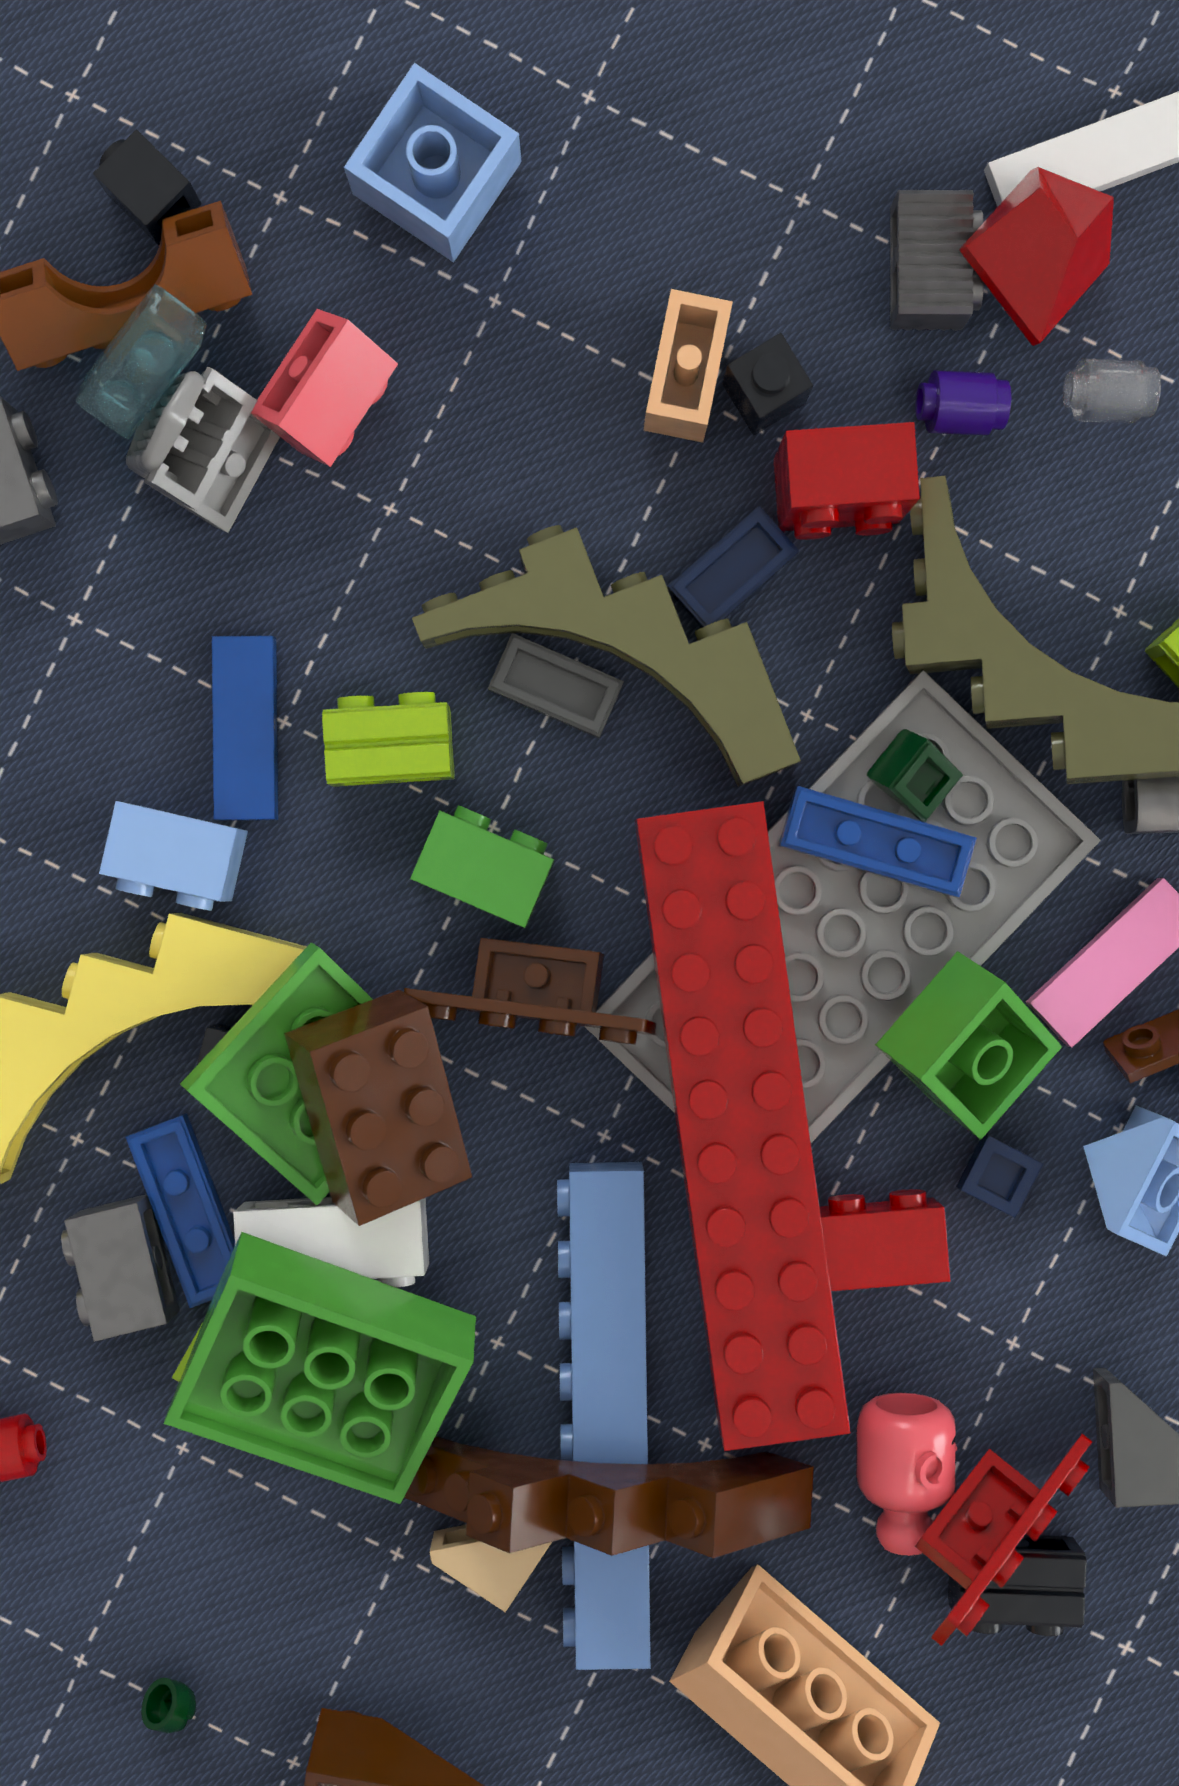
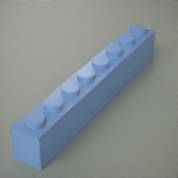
M642 1162L570 1163L569 1179L557 1180L558 1217H570V1241H558V1278H571V1302H559V1340L571 1339L572 1363H560V1401H572L573 1424H561V1460L590 1463L648 1464ZM575 1541L574 1546H563L562 1583L563 1585H575V1607L563 1608V1647H576V1670L651 1669L649 1545L613 1556Z

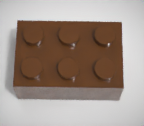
M396 990L284 1033L332 1202L358 1226L473 1178L427 1005L401 990Z

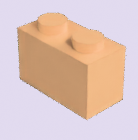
M671 289L643 431L703 443L733 301Z

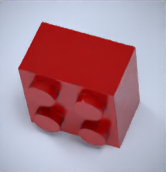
M905 422L786 431L774 457L778 527L782 531H794V538L801 540L828 537L831 535V528L855 526V533L857 535H879L891 532L893 530L892 524L900 523L920 499L915 423Z

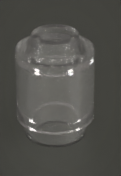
M1082 358L1076 370L1068 371L1063 386L1064 407L1072 409L1074 419L1080 422L1137 423L1141 417H1153L1157 410L1161 393L1160 372L1157 367H1146L1142 360Z

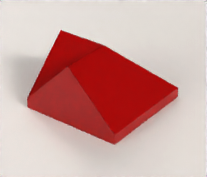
M1040 167L1031 170L959 249L1032 346L1043 341L1110 264L1114 204L1113 196Z

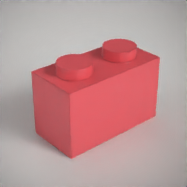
M316 309L258 397V401L251 414L300 453L331 467L336 458L350 446L354 437V431L370 406L376 403L384 394L388 379L398 363L348 319Z

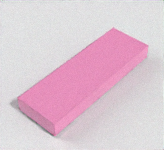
M1157 878L1026 1001L1066 1046L1072 1048L1179 948V893L1164 878Z

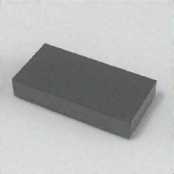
M512 633L488 690L600 739L624 681Z

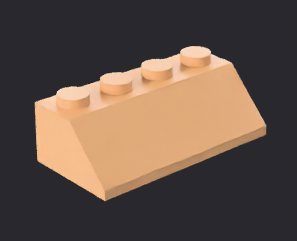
M758 1564L750 1568L696 1630L669 1681L789 1786H915L940 1725L938 1720Z

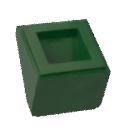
M903 729L897 734L867 772V777L875 785L922 822L927 821L963 776L927 738L907 729Z

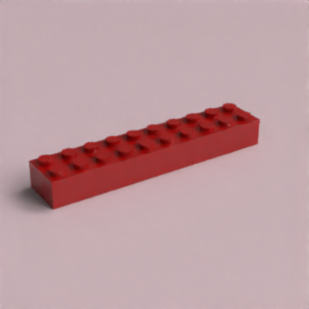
M764 801L638 818L635 820V828L717 1421L724 1451L851 1434Z

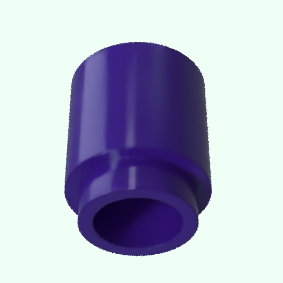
M934 370L929 377L928 383L921 382L919 384L916 394L917 420L925 421L928 433L987 436L992 430H1003L1007 425L1010 415V383L1008 380L996 379L994 373Z

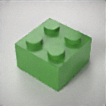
M958 951L875 1044L938 1108L980 1140L1062 1048L1061 1044L1006 982Z

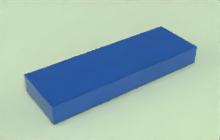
M212 636L214 820H278L276 638L274 636Z
M796 786L778 846L949 896L960 897L977 838Z
M186 1113L126 1136V1140L189 1307L192 1308L212 1300L234 1250L235 1239Z

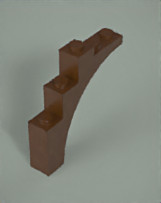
M435 1436L404 1498L467 1523L466 1536L507 1553L567 1538L611 1556L661 1541H668L705 1556L716 1558L811 1528L814 1466L769 1452L692 1463H590L503 1453Z

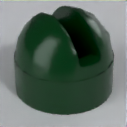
M169 1678L157 1679L150 1685L143 1698L141 1715L144 1725L150 1730L163 1733L181 1731L185 1728L187 1721L191 1720L197 1710L196 1697L194 1692L181 1681Z

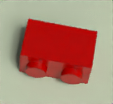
M906 1189L892 1191L889 1193V1201L865 1203L864 1195H836L828 1198V1206L820 1207L831 1291L951 1282L945 1207L934 1197L926 1198L925 1190Z

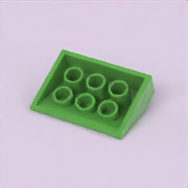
M241 1232L218 1283L167 1411L164 1424L401 1504L474 1362L476 1316Z

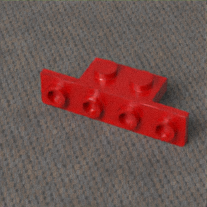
M1084 1434L1080 1435L1040 1489L991 1449H988L917 1542L915 1547L966 1589L931 1636L940 1646L945 1643L956 1628L966 1637L990 1606L980 1595L991 1580L1000 1588L1005 1585L1024 1559L1015 1550L1023 1536L1026 1534L1036 1541L1058 1512L1048 1504L1050 1499L1058 1489L1066 1496H1069L1088 1471L1090 1466L1080 1458L1093 1441Z

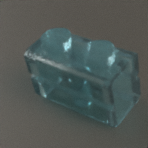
M154 284L84 377L76 402L82 409L117 434L130 439L143 422L145 414L150 413L201 347L207 323L202 317L161 286Z

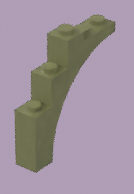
M946 476L920 478L921 497L910 510L913 536H924L925 558L914 559L916 596L927 595V601L902 604L903 621L892 622L895 659L905 658V664L910 674H919L923 670L926 673L982 668L983 676L971 677L973 714L985 713V722L988 729L1063 723L1064 732L1051 733L1053 770L1066 769L1067 784L1179 777V702H1166L1116 691L1071 672L1031 645L995 608L970 569L955 529Z
M556 525L530 535L527 538L529 546L519 549L520 559L526 574L515 578L513 571L509 570L492 575L479 583L480 592L459 600L454 592L438 596L421 605L423 614L412 617L420 641L425 649L470 636L525 633L566 638L613 654L652 676L688 707L717 744L738 787L791 767L801 761L748 623L745 622L732 627L728 618L711 623L696 630L694 633L697 641L689 644L662 575L648 580L645 572L632 574L611 584L613 594L604 597L577 527L563 532L561 525Z

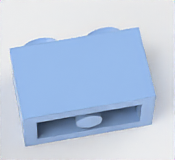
M115 801L99 874L118 878L115 889L152 897L154 887L178 892L175 902L177 904L212 911L214 900L220 902L232 901L248 831Z

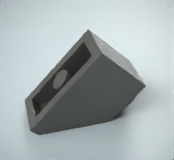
M1093 1368L1100 1490L1116 1508L1179 1504V1434L1106 1368Z

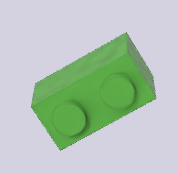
M459 805L453 816L439 810L410 879L526 928L555 862L554 859L544 855L548 843L515 829L510 840L487 831L492 819Z

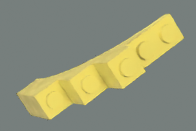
M172 913L168 915L166 923H158L151 940L149 956L150 958L157 959L154 968L100 953L81 954L78 963H71L63 981L62 997L68 999L66 1007L12 992L0 994V1184L11 1179L26 1136L52 1094L84 1060L122 1033L161 1015L199 1006L253 1005L307 946L184 913Z

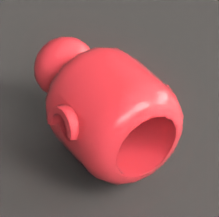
M916 1393L883 1394L867 1402L859 1412L857 1424L858 1486L871 1503L883 1509V1513L878 1517L876 1535L885 1550L898 1555L922 1554L915 1545L933 1523L928 1515V1511L937 1509L947 1503L955 1491V1452L957 1451L955 1419L951 1411L943 1403L929 1396Z

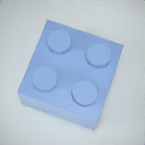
M414 63L344 166V170L354 196L454 263L520 165L519 133Z

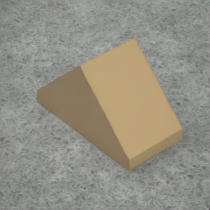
M467 1525L434 1531L430 1547L432 1564L504 1612L507 1611L552 1543L507 1553L466 1536Z

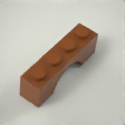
M221 200L162 219L161 241L153 261L138 276L121 284L92 286L74 281L56 270L45 258L0 272V337L17 371L32 366L38 368L51 367L63 361L67 355L90 347L96 349L110 348L120 343L127 335L149 328L153 330L168 329L177 325L185 316L207 309L223 311L238 304L242 298L252 295L247 268Z

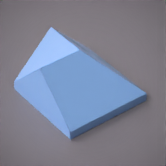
M1136 1105L1121 1133L1083 1147L1107 1229L1121 1237L1167 1256L1179 1233V1124Z

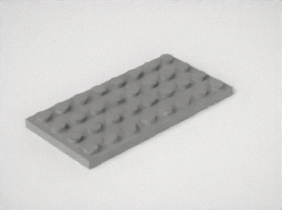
M924 670L903 689L809 789L920 821L867 777V772L901 730L907 729L927 738L963 776L925 823L977 838L960 897L949 896L780 847L778 845L788 811L768 830L811 1143L890 1061L875 1044L958 951L981 966L1101 841ZM652 952L597 1009L596 1013L650 1020L656 1023L655 1035L637 1033L636 1045L599 1040L600 1028L584 1027L675 1113Z

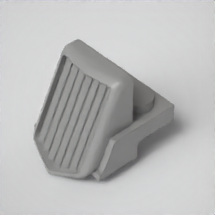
M207 367L201 375L196 371H190L166 381L140 418L126 455V464L130 470L145 478V484L215 528L229 533L280 436L251 414L258 400L213 368Z

